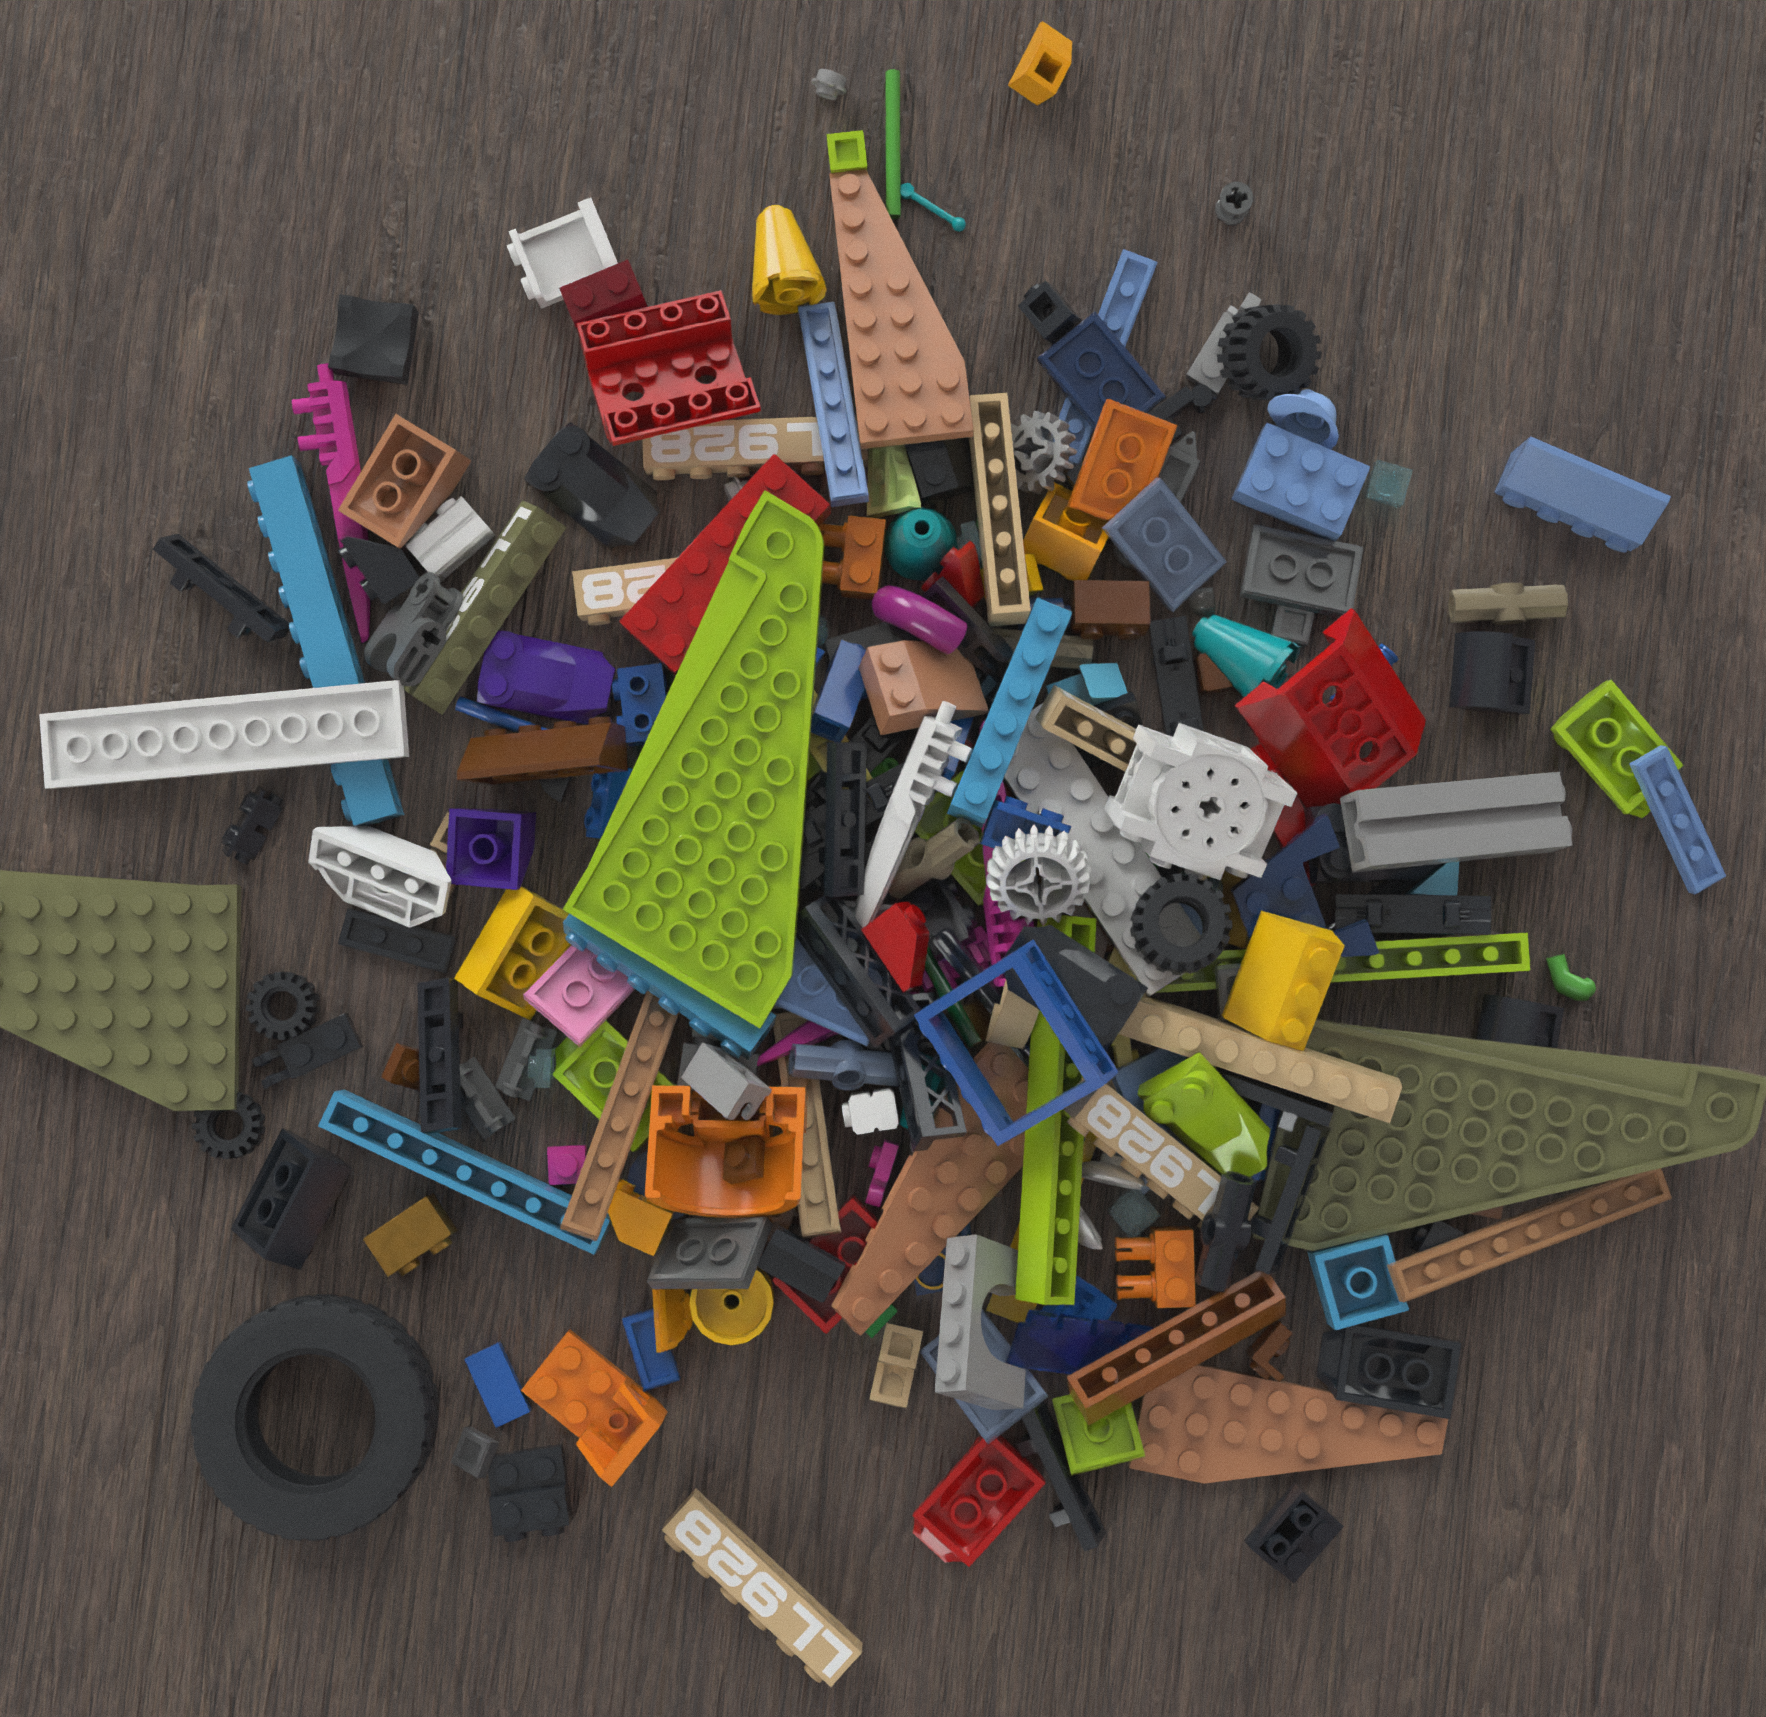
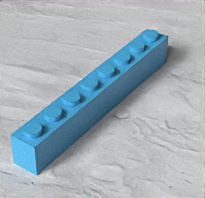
M345 1089L334 1091L318 1125L320 1128L593 1255L600 1250L612 1224L607 1213L597 1241L560 1229L572 1195L439 1133L421 1132L420 1124Z

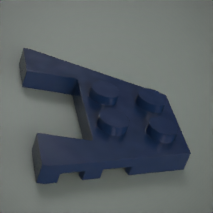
M1323 814L1317 817L1313 824L1300 835L1294 836L1272 858L1266 859L1267 865L1261 878L1248 874L1247 878H1243L1230 889L1249 940L1261 910L1327 929L1303 862L1340 848L1328 815ZM1365 919L1333 931L1345 945L1341 957L1369 956L1379 953L1368 921Z

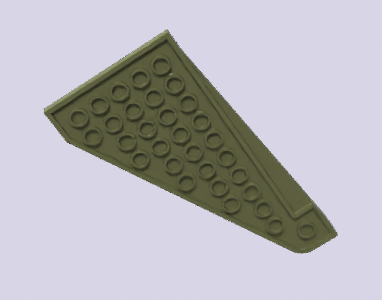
M0 870V1028L173 1111L237 1110L239 1086L241 886L238 884L191 885Z
M1316 1018L1305 1048L1397 1077L1401 1081L1402 1090L1390 1123L1338 1106L1334 1107L1331 1121L1327 1127L1330 1128V1132L1288 1246L1316 1251L1737 1150L1746 1145L1757 1132L1766 1097V1076L1723 1067L1349 1025ZM1282 1110L1279 1112L1259 1200V1209L1256 1217L1261 1215L1273 1220L1291 1171V1167L1274 1160L1278 1147L1286 1144L1299 1149L1307 1125L1315 1124L1313 1121L1298 1116L1292 1132L1279 1128L1278 1124ZM1252 1233L1253 1238L1265 1240V1238Z

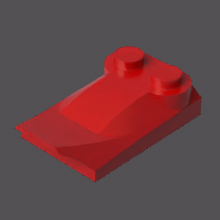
M980 1435L976 1438L968 1452L913 1512L914 1528L912 1533L945 1563L962 1562L970 1567L1045 1485V1478L1028 1459L1022 1458L1020 1452L1002 1436H998L988 1444Z

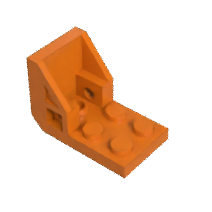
M571 1329L568 1330L521 1389L525 1395L579 1437L576 1442L577 1447L598 1476L611 1487L655 1434L668 1413L654 1396L648 1391H644L643 1387Z

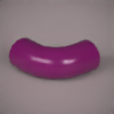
M885 586L877 591L872 601V610L880 621L894 625L912 634L945 655L952 653L965 636L967 624L963 620L911 591L896 586Z

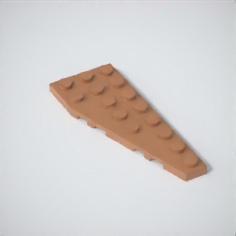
M864 169L829 173L860 449L973 437L974 430L965 361L868 172Z
M989 1042L973 1060L1014 1122L1026 1115L1029 1069L1010 1046ZM956 1081L967 1133L964 1137L934 1140L928 1150L915 1151L912 1156H908L881 1208L884 1210L875 1229L871 1228L865 1239L868 1242L857 1264H853L831 1305L851 1329L860 1336L946 1247L947 1238L956 1237L1023 1167L1025 1131L997 1146L993 1138L984 1131L981 1120L971 1104L967 1103L963 1098ZM938 1106L933 1115L935 1127L954 1126L952 1116Z
M1198 1364L1142 1396L1137 1426L1145 1457L1129 1461L1128 1466L1135 1470L1205 1484L1440 1455L1443 1450L1448 1419L1340 1401L1334 1398L1330 1390L1286 1381L1278 1382L1276 1379L1271 1378L1265 1380L1257 1375Z

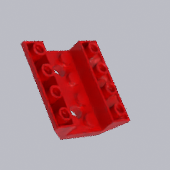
M722 291L576 323L589 381L606 437L612 446L761 412L751 377L745 378L732 339L731 318ZM704 375L715 378L709 384H702L697 381L699 377ZM631 392H639L643 395L641 399L636 401L624 398Z
M1352 608L1322 632L1330 646L1281 687L1276 689L1263 681L1235 705L1288 784L1297 792V797L1305 808L1325 806L1332 803L1341 805L1340 797L1357 790L1379 787L1416 756L1426 719L1356 611ZM1330 686H1335V697L1329 703L1324 704L1322 701L1324 691ZM1372 741L1371 753L1365 758H1360V749L1363 744Z

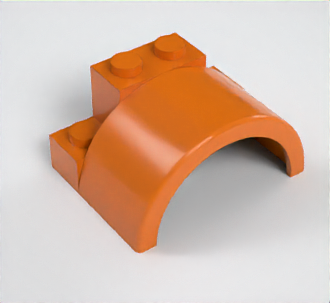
M652 1085L645 1184L646 1198L655 1205L671 1211L716 1218L763 1217L780 1214L796 1207L801 1200L803 1138L807 1130L808 1095L806 1088L769 1087L772 1089L769 1096H765L750 1119L745 1120L741 1116L742 1111L748 1104L746 1103L736 1118L729 1120L700 1094L692 1091L691 1086ZM693 1123L694 1137L677 1132L679 1127ZM773 1126L780 1127L783 1133L773 1137ZM752 1137H758L765 1141L763 1178L730 1184L723 1179L725 1143Z

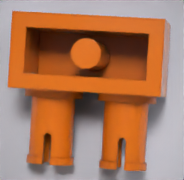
M848 515V523L845 522L844 526L821 524L819 529L824 539V546L842 548V552H844V557L840 559V563L823 561L822 583L837 585V589H840L842 597L873 600L874 595L881 586L887 531L886 519Z
M1189 1226L1150 1227L1148 1237H1115V1247L1117 1249L1131 1248L1129 1250H1115L1116 1262L1124 1260H1149L1152 1266L1150 1275H1116V1285L1118 1287H1130L1116 1288L1117 1300L1151 1298V1302L1157 1308L1194 1307L1196 1305L1193 1230Z

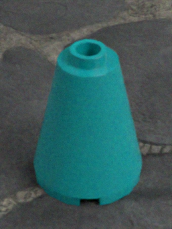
M921 507L902 512L892 520L886 531L884 551L892 569L902 577L910 580L926 581L934 572L940 574L944 567L939 563L951 548L955 547L958 549V538L954 526L946 516L934 509Z
M1212 615L1209 619L1203 617L1192 632V636L1196 638L1194 647L1201 654L1206 653L1243 697H1246L1263 681L1276 689L1281 687L1289 675L1286 673L1288 660L1295 664L1300 653V646L1294 642L1217 615Z

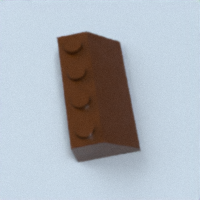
M596 717L588 719L589 725L576 726V721H560L553 723L554 729L541 730V725L519 726V733L507 734V729L484 730L483 737L470 738L457 770V780L484 785H498L628 771L625 726L611 723L610 717Z

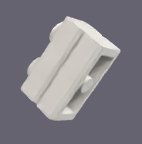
M462 496L457 501L451 498L443 503L437 510L439 516L429 525L424 523L410 538V541L405 544L428 572H432L439 577L440 583L495 536L492 530Z
M891 1087L874 1089L873 1093H870L869 1090L854 1092L849 1097L848 1102L842 1103L845 1128L853 1127V1131L857 1135L874 1132L875 1128H878L879 1131L895 1129L899 1124L895 1094Z

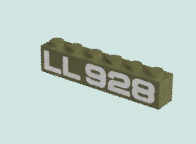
M522 500L461 592L463 594L461 607L453 620L445 628L447 635L444 647L420 683L410 687L404 686L406 692L443 715L566 529L563 524L538 506Z

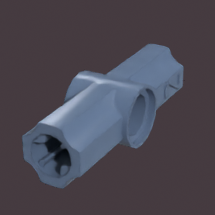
M841 1040L834 1043L831 1047L794 1043L791 1046L788 1072L792 1077L831 1080L834 1087L844 1091L858 1089L864 1083L899 1086L891 1052L863 1050L861 1044L854 1040Z

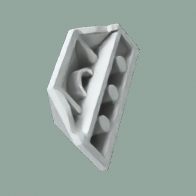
M370 826L316 827L313 829L308 863L315 870L318 869L325 881L343 901L407 927L416 926L434 917L442 916L446 912L452 880L436 852Z

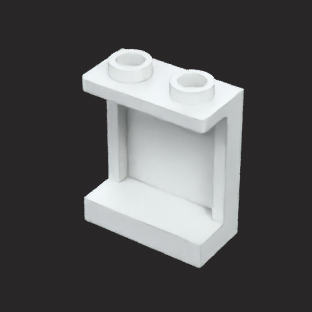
M591 197L578 202L580 210L521 234H518L516 229L509 231L513 243L507 245L514 265L522 264L526 273V277L520 279L528 299L536 298L541 309L564 300L559 289L560 287L618 263Z

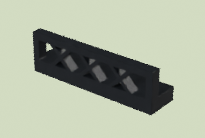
M823 896L803 908L797 914L796 938L876 1048L899 1030L916 1019L914 1015L921 1009L909 992L903 993L862 932V926L842 898ZM829 903L838 916V923L829 921L821 908ZM846 937L857 942L860 946V954L851 952L846 945ZM869 968L877 970L880 974L882 986L875 984L868 975ZM891 999L900 1002L908 1015L900 1020L891 1008Z
M935 992L910 994L918 1005L926 1004L928 1006L936 1000ZM891 999V1008L901 1020L907 1016L908 1013L900 1002ZM916 1019L889 1038L913 1152L928 1150L934 1140L964 1137L967 1133L954 1077L943 1067L938 1052L931 1060L918 1051L917 1042L924 1035ZM929 1071H932L944 1080L945 1089L941 1095H938L926 1086L925 1076ZM930 1100L934 1102L932 1107L930 1105ZM937 1106L952 1116L954 1126L935 1127L932 1113Z

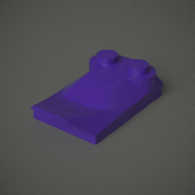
M498 631L484 653L478 681L477 702L484 705L564 721H576V723L588 725V719L607 711L615 668L609 664L603 652L518 635L510 631Z

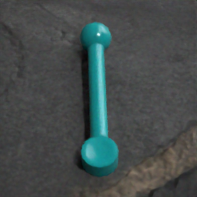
M910 183L901 185V197L903 199H913L952 224V228L957 232L965 229L966 222L963 218L953 217L914 192V187Z

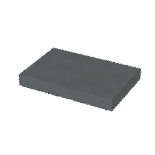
M1254 524L1250 536L1240 597L1340 618L1349 609H1353L1363 547Z
M767 1217L673 1219L651 1269L647 1283L652 1289H749L773 1224Z

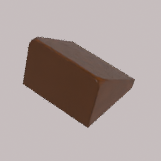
M1206 653L1200 654L1194 660L1200 694L1207 695L1224 692L1233 687L1232 683Z

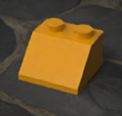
M1054 482V490H1048L1023 539L1024 554H1034L1037 564H1042L1060 573L1068 580H1087L1108 539V535L1102 529L1108 522L1067 507L1072 491Z

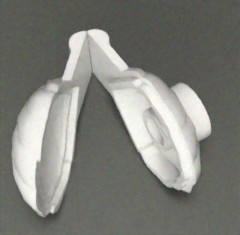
M1102 1154L1100 1162L1088 1161L1082 1163V1178L1129 1189L1141 1190V1187H1145V1183L1140 1177L1137 1179L1120 1165L1124 1159L1123 1157L1113 1155L1111 1158L1107 1154ZM1080 1206L1078 1242L1091 1249H1103L1102 1239L1098 1231Z

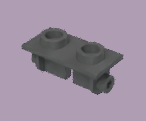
M523 1018L495 1088L502 1090L508 1096L520 1097L530 1101L558 1031Z
M475 1056L465 1063H461L460 1086L464 1089L466 1102H461V1106L485 1140L516 1118Z

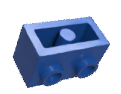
M662 663L617 669L618 679H613L615 702L621 701L623 714L622 716H617V724L625 726L626 743L630 747L645 744L668 694L666 671Z

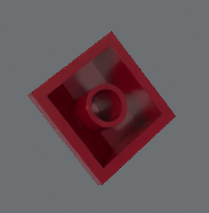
M628 259L559 288L576 330V323L648 307Z

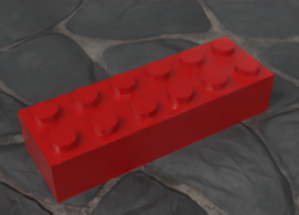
M775 454L766 461L619 621L633 637L675 675L678 673L726 569L739 535L764 490L808 515L818 527L831 514L830 504Z

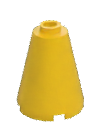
M771 205L766 207L756 219L752 299L754 305L759 304L760 311L774 315L794 314L798 312L799 305L807 302L810 305L818 304L825 297L826 284L792 211L780 205Z

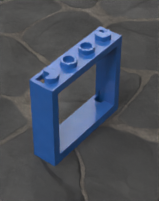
M1034 939L914 1015L919 1023L922 1034L930 1040L940 1056L943 1067L952 1074L960 1087L963 1098L967 1103L971 1104L981 1120L984 1131L993 1138L997 1146L1099 1089L1119 1073ZM1012 967L1085 1079V1081L1014 1122L943 1013V1010Z

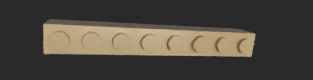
M1143 995L1119 1032V1035L1189 1058L1200 1052L1213 1066L1387 1123L1391 1122L1402 1090L1401 1081L1397 1077L1308 1048L1301 1051L1268 1042L1238 1025L1223 1022L1219 1019Z

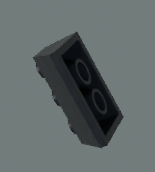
M969 437L904 444L922 506L974 491Z
M282 1128L231 1230L263 1259L301 1270L306 1258L313 1250L314 1243L324 1223L330 1217L334 1203L341 1190L347 1184L352 1167L336 1154Z

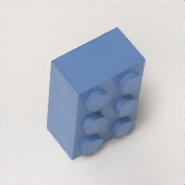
M1266 423L1259 433L1231 500L1320 538L1336 541L1342 535L1370 466L1270 423Z

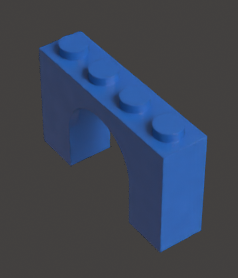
M841 640L831 658L813 706L811 733L832 742H841L850 728L858 703L868 698L859 670V665L866 652V649L861 645ZM973 717L950 721V723L963 728L960 736L956 739L957 742L965 744ZM951 755L948 758L950 760L948 766L944 768L941 776L949 780L954 775L959 759Z

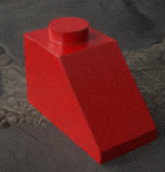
M909 901L895 903L861 929L903 993L916 990L922 985L930 935L929 930L925 926L926 918L916 905H911Z

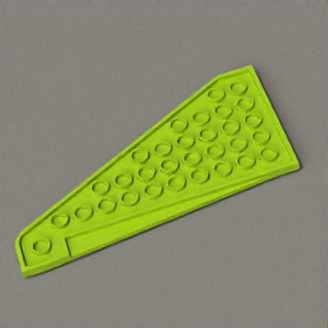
M765 490L739 535L726 569L593 857L563 908L564 911L759 1029L765 1023L793 976L824 560V539L814 520Z

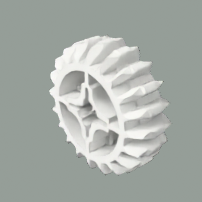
M1033 825L1030 834L1025 835L1018 828L1017 832H1015V840L1005 836L1002 840V847L995 846L992 858L987 863V871L989 873L986 883L988 888H990L992 901H998V907L1001 912L1010 910V916L1013 921L1022 915L1025 916L1027 925L1033 919H1039L1040 923L1044 926L1047 918L1052 917L1059 923L1062 912L1072 916L1075 911V905L1082 906L1085 900L1084 894L1090 890L1089 877H1091V867L1087 864L1088 856L1085 851H1080L1077 839L1068 842V835L1065 831L1054 836L1050 825L1045 830V833H1038V829ZM1036 867L1039 868V874L1042 877V884L1038 883V876H1036Z

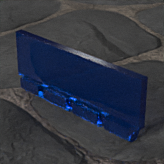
M1030 1309L1025 1319L1026 1322L1019 1321L1006 1363L1025 1369L1073 1374L1154 1328L1152 1326L1127 1323L1124 1327L1123 1322L1096 1318L1091 1322L1089 1317L1060 1314L1057 1318L1056 1313Z

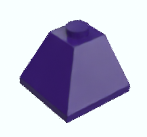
M449 808L446 871L452 880L451 884L519 890L534 851L536 812L505 809Z

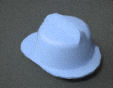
M1304 389L1298 395L1283 394L1269 401L1268 413L1279 428L1328 449H1332L1337 444L1339 434L1336 426V409L1331 400L1324 395L1310 389Z

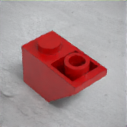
M969 541L960 550L955 547L951 548L939 563L944 567L940 574L934 572L922 585L921 589L926 592L943 576L974 609L985 593L976 545Z

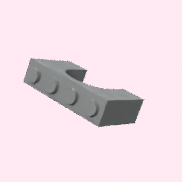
M980 1235L947 1238L935 1383L936 1393L991 1410L1023 1408L1026 1370L996 1359L984 1341L981 1328V1311L988 1292L998 1296L1016 1294L1018 1250Z

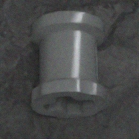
M1242 182L1227 184L1223 188L1220 200L1215 206L1217 218L1226 225L1235 226L1240 224L1247 216L1253 203L1251 189ZM1229 199H1234V203L1240 205L1239 209H1235L1233 203H1228Z

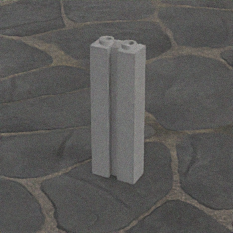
M1560 772L1364 789L1340 797L1352 873L1549 853L1573 846L1571 823L1568 820V816H1562L1560 804L1565 801L1566 792L1561 782Z

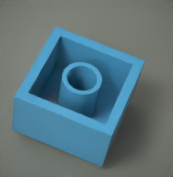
M1383 1234L1316 1251H1307L1327 1324L1334 1330L1409 1310L1407 1302H1399L1387 1268L1388 1264L1396 1262L1388 1235Z

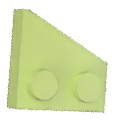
M905 445L869 448V502H867V516L880 518L921 508L920 497Z

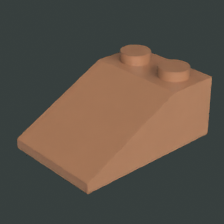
M395 414L338 511L401 549L451 495L472 460Z
M897 641L867 647L859 665L880 735L919 728L924 716L936 717L942 701L956 706L951 721L987 714L989 711L973 663L968 657L965 659L957 648L952 653L945 655L924 641Z

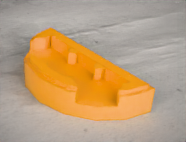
M652 1289L656 1353L677 1347L678 1343L684 1339L687 1331L692 1327L693 1320L689 1305L690 1295L685 1293L683 1289Z

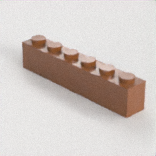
M1257 1271L1231 1285L1224 1292L1213 1295L1067 1376L1070 1395L1088 1425H1091L1286 1316V1297L1270 1274Z

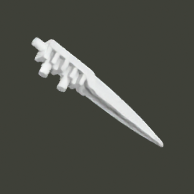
M942 701L936 717H923L887 804L864 871V895H858L853 915L862 928L875 919L906 853L918 822L921 820L926 808L925 805H929L935 797L934 791L937 790L949 797H953L958 784L941 776L944 768L949 764V755L967 762L972 754V748L956 741L963 728L950 723L956 706L949 702ZM848 938V948L851 952L857 953L860 946L854 939Z

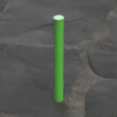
M891 69L885 72L886 209L891 219H898L901 217L900 71Z

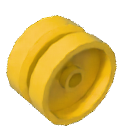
M757 1266L749 1289H692L689 1301L692 1320L703 1335L716 1343L726 1345L746 1343L759 1335L770 1321L774 1304L772 1280L766 1271ZM727 1295H736L739 1298V1302L735 1301L734 1305H728L726 1303Z

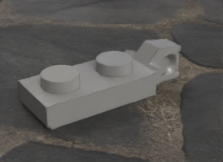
M1249 292L1239 310L1230 305L1227 312H1224L1185 378L1193 383L1198 382L1208 386L1212 392L1218 395L1227 378H1222L1220 370L1224 368L1223 362H1217V354H1222V347L1218 346L1219 338L1226 337V333L1222 330L1227 323H1234L1232 319L1234 315L1245 312L1244 309L1259 306L1262 299Z

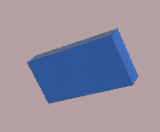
M654 1308L623 1317V1325L643 1390L648 1391L679 1381L681 1376L673 1350L656 1353Z
M501 1341L464 1359L496 1428L532 1410L526 1395L521 1391V1384Z

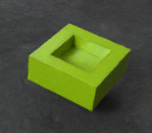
M863 130L826 134L831 173L864 169L867 171Z

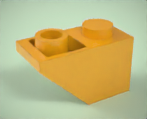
M1040 22L1008 86L1037 106L1053 97L1072 63V41L1045 22Z
M619 1179L608 1210L617 1238L622 1243L655 1256L675 1211L655 1205L645 1196L633 1192L636 1187L635 1185Z

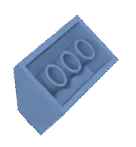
M1531 436L1511 452L1494 492L1502 496L1503 502L1516 508L1526 506L1538 511L1537 516L1552 523H1558V521L1572 526L1571 530L1574 533L1588 538L1594 535L1605 540L1607 547L1619 552L1632 551L1643 544L1671 498L1667 494Z

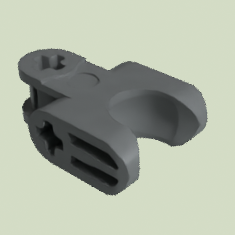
M428 572L423 574L412 587L410 595L404 604L392 607L372 635L364 649L366 662L375 670L388 672L393 680H400L402 686L410 687L420 683L445 645L447 635L445 628L459 611L463 601V594L456 588L447 590L441 586L439 577L434 573Z

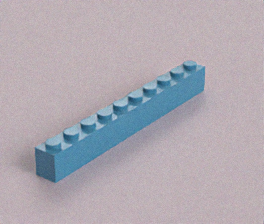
M291 455L249 468L252 480L247 481L248 489L255 503L259 502L262 515L258 516L259 527L263 536L270 539L272 551L268 552V557L273 571L280 573L283 586L278 588L279 595L284 607L290 608L293 622H289V629L296 644L300 643L304 657L299 658L304 677L311 679L313 688L365 683L301 463ZM388 759L335 763L331 765L334 781L337 786L342 785L346 799L341 801V805L348 822L352 821L354 826H369L404 815Z

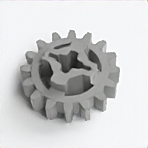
M1034 411L1032 418L1023 414L1021 415L1020 426L1011 423L1017 488L1027 493L1031 491L1041 494L1043 488L1053 491L1054 480L1058 479L1064 482L1066 478L1062 472L1065 468L1073 469L1074 467L1068 459L1069 456L1077 454V450L1069 446L1076 437L1067 431L1070 426L1068 423L1049 412L1045 415L1039 411Z

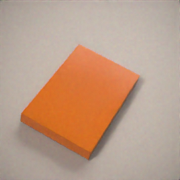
M1106 399L1067 507L1109 522L1156 477H1159L1178 425L1111 399Z

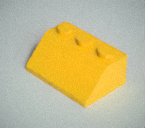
M522 886L519 890L506 889L454 979L476 995L531 1020L537 1010L524 999V994L571 946L566 941L565 937L567 935L563 930V922L569 913Z
M1261 910L1223 1010V1018L1268 1042L1304 1051L1345 945L1332 930Z

